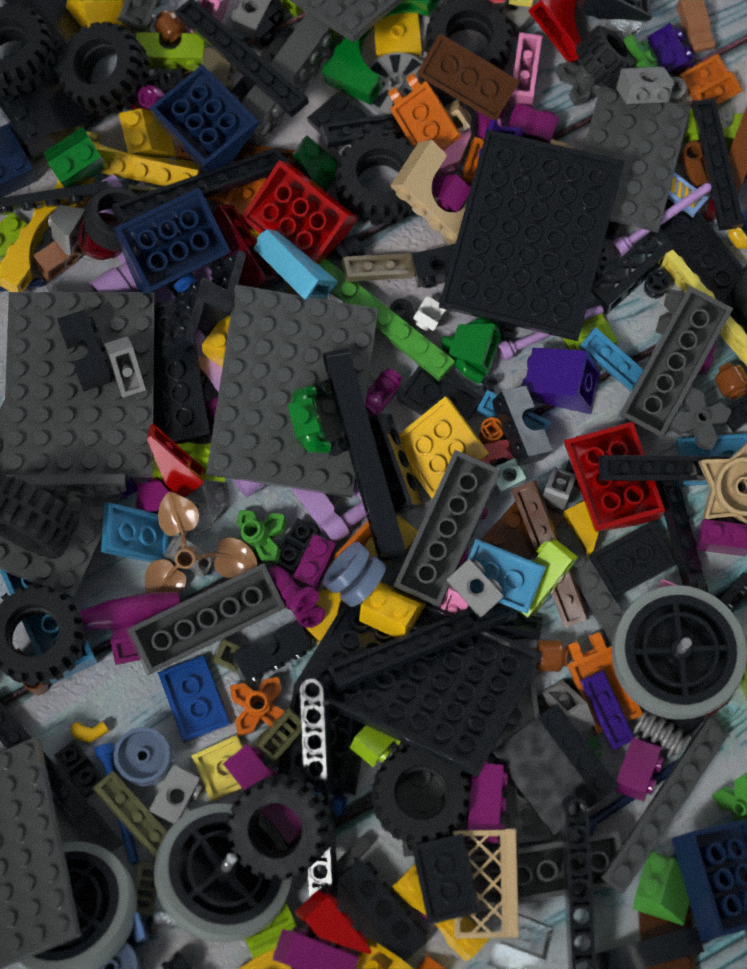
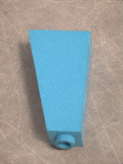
M266 229L257 238L258 243L254 249L305 300H308L310 297L326 300L338 282L334 277L277 230Z

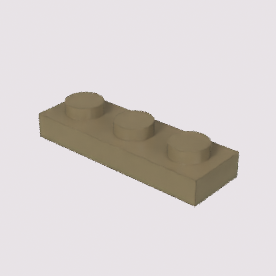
M410 253L343 257L341 261L346 282L413 278L415 275Z

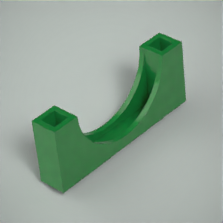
M404 0L382 19L400 13H417L430 17L440 0ZM374 26L354 43L345 37L342 43L336 46L330 61H326L322 68L325 84L337 90L341 89L344 93L369 105L373 104L383 89L380 76L371 71L362 59L364 41Z

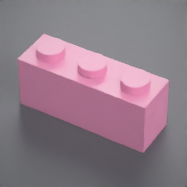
M519 33L513 77L518 79L519 83L510 97L509 107H515V104L524 103L532 106L542 36Z

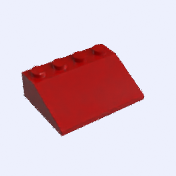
M280 160L241 216L243 221L259 234L266 231V229L277 230L318 265L347 236L359 219L292 164Z
M633 421L564 440L565 448L595 532L638 526L661 518L665 509L655 481H599L598 456L645 455Z

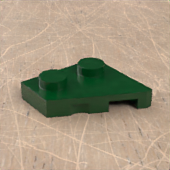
M307 135L302 138L293 153V157L301 167L302 173L323 190L327 191L336 175L337 160Z

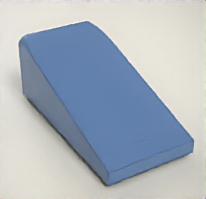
M135 912V922L129 935L132 946L150 941L151 939L144 916Z

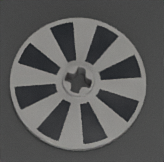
M399 52L386 54L376 59L368 68L380 76L383 89L370 106L379 113L385 115L393 114L390 108L395 103L388 94V91L394 88L392 83L400 81L401 85H396L395 87L406 97L413 91L406 78L412 73L417 77L418 75L416 74L423 62L413 55ZM418 76L421 79L422 83L426 81L425 79Z

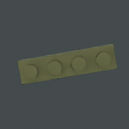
M110 772L92 790L156 860L158 848L167 831L115 772Z

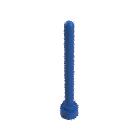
M107 743L94 748L96 759L103 763L106 776L112 771L116 774L113 763L114 743ZM118 819L128 861L130 864H136L139 858L133 835Z

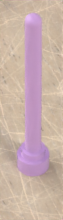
M703 184L664 211L661 225L710 192L712 189L711 184ZM640 228L628 237H618L612 243L619 254L623 256L633 247L634 243L645 237L650 231Z
M596 305L587 309L584 321L602 314L604 311L603 306ZM535 332L515 342H507L505 340L498 344L497 349L502 360L505 362L513 358V355L517 354L518 350L552 335Z

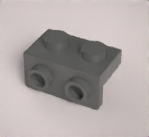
M124 0L117 20L142 32L147 26L151 27L156 17L153 11L155 7L158 8L162 0Z

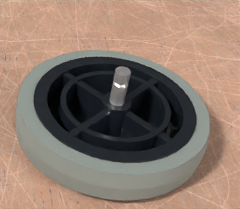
M673 585L647 592L624 611L614 631L611 655L613 668L620 685L636 704L650 713L664 718L692 719L716 710L733 695L745 671L747 648L738 620L723 602L703 590L689 586Z
M233 804L205 805L182 816L162 839L154 866L157 895L169 917L188 933L213 942L243 940L264 929L280 913L291 886L292 876L287 880H280L279 877L269 880L265 879L264 873L257 876L251 873L253 867L250 865L244 867L240 863L243 858L239 853L236 855L233 853L231 848L235 844L234 841L228 840L227 834L231 831V826H228L227 822L228 817L233 814L231 811ZM259 815V828L264 839L275 848L288 850L278 831L270 822Z
M86 842L62 844L81 936L19 961L18 963L25 969H99L121 949L130 935L135 922L134 913L137 912V893L134 882L126 867L111 852L103 847Z

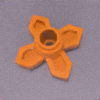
M278 677L264 679L258 691H253L245 683L230 686L232 702L245 708L235 719L239 736L253 734L260 720L270 726L285 712L273 705V702L282 693ZM257 703L263 704L261 709H254Z

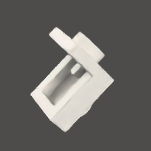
M426 296L413 318L417 321L415 324L423 330L428 331V329L434 331L445 309L439 308L440 302L430 296Z

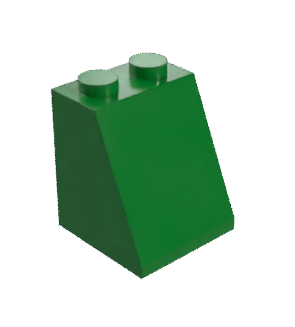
M83 127L44 151L47 163L65 188L81 185L109 167Z

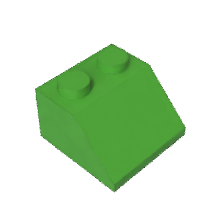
M651 852L643 868L635 894L633 910L683 925L690 901L678 861L674 858Z

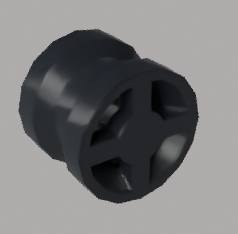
M661 270L650 272L644 283L646 295L653 299L663 297L670 283L668 275Z
M178 951L173 954V958L170 961H164L161 964L163 969H191Z

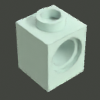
M515 458L496 467L501 469V474L494 487L499 498L512 492L511 489L525 484L527 471L523 465H517ZM511 473L515 476V479L507 481L503 478V474Z

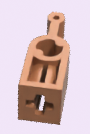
M678 0L676 9L686 37L689 38L693 53L715 49L716 45L710 30V19L704 0Z
M54 241L33 255L34 267L50 282L73 266L84 253L78 243L73 253L66 255L57 242Z

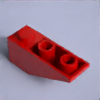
M317 890L295 911L306 927L318 937L369 955L372 953L371 949L367 946L369 942L367 937L360 930L357 932L352 927L354 921L347 913H341L337 909L339 903L330 893L325 895Z

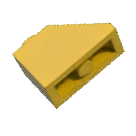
M582 501L565 510L563 518L567 526L571 527L589 556L594 550L599 531L595 532L585 502Z

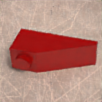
M152 423L149 426L147 441L164 482L171 492L186 498L204 483L206 469Z

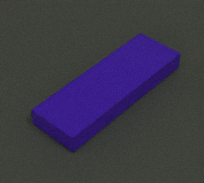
M602 670L580 680L579 682L611 750L630 743L632 738L635 737L604 671Z

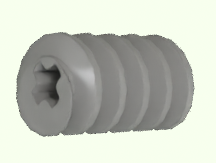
M646 711L635 726L633 734L636 735L643 731V741L651 737L650 744L660 743L659 747H662L661 752L668 749V759L674 755L678 757L692 736L688 734L682 738V728L673 732L675 725L673 722L665 726L666 718L661 717L656 720L657 715L653 713L648 714V711Z

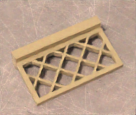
M516 829L453 831V836L463 834L464 837H470L477 843L468 853L469 857L479 847L490 856L481 868L470 858L469 860L470 864L478 870L473 875V878L475 879L481 873L491 883L481 895L477 892L478 901L481 900L491 912L482 922L474 915H471L479 924L472 932L460 933V921L463 918L454 919L455 939H519ZM500 836V848L492 855L482 844L488 837ZM475 837H483V838H482V839L480 840V842H479ZM500 852L501 862L495 858ZM492 860L501 867V874L494 881L483 872ZM500 879H501V889L496 885V883H497ZM493 886L502 894V900L495 908L483 898ZM501 905H502V916L497 912V910L501 907ZM495 913L502 920V932H490L483 924ZM482 927L486 932L477 931Z

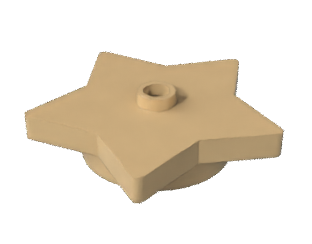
M746 442L729 459L699 460V465L710 488L702 516L703 519L733 516L741 523L747 525ZM738 483L742 485L741 491L738 490Z

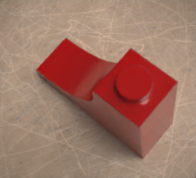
M577 0L537 1L528 12L567 62H574L578 59L576 46L581 41L574 15Z

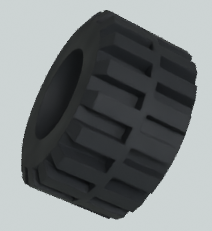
M597 25L576 46L577 56L586 71L598 82L609 88L617 86L621 69L636 68L635 58L627 49L624 41L606 27Z

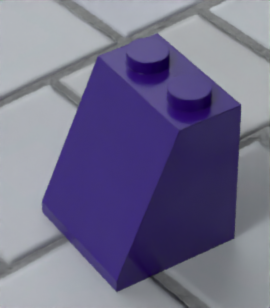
M533 348L531 356L527 360V375L522 381V386H527L532 401L591 414L601 370L589 353L582 350Z

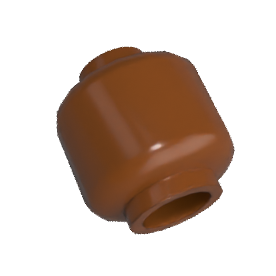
M164 10L156 16L157 20L154 23L155 32L159 33L160 39L164 44H171V46L179 44L182 33L187 32V26L177 18L174 11L168 12Z
M732 363L722 365L719 368L720 372L715 376V382L722 396L730 397L731 400L745 395L747 393V374L741 365H733Z
M542 639L538 641L536 648H532L542 653L537 670L541 672H560L563 666H567L568 648L563 646L562 641Z

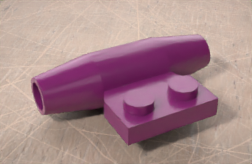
M178 592L143 593L108 600L81 610L79 613L82 616L86 631L113 630L111 646L115 665L140 660L126 630L180 604Z

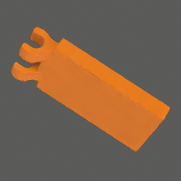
M412 73L406 80L413 91L406 97L396 87L388 91L389 96L395 103L390 110L411 145L416 147L418 142L432 140L444 151L462 136L430 83L427 81L422 83L421 79Z
M600 632L588 636L594 649L582 654L577 641L566 645L568 653L573 662L567 664L579 696L588 704L596 724L593 726L595 734L602 733L603 731L579 681L602 670L627 722L643 715L639 705L627 695L620 685L613 668L612 646L606 648Z

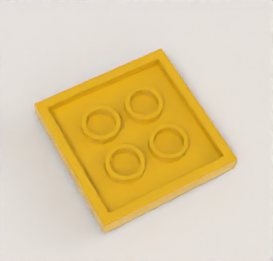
M446 396L399 434L412 472L431 499H433L454 450L480 461H483L490 455Z

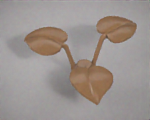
M168 492L164 496L158 512L159 525L168 536H175L181 533V548L175 555V566L167 559L155 560L148 566L145 573L146 593L178 592L179 594L186 585L187 577L184 572L178 569H188L193 566L196 560L201 561V559L217 556L214 561L216 571L226 578H234L257 567V559L252 549L244 541L234 537L221 539L217 545L218 552L213 551L198 555L194 547L186 545L185 531L194 529L198 524L199 511L197 506L188 498L174 492Z

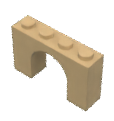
M432 140L418 142L390 187L396 191V195L401 200L406 201L412 206V210L416 214L424 217L432 229L439 231L448 244L455 245L468 197L458 212H446L436 204L432 195V181L447 154Z

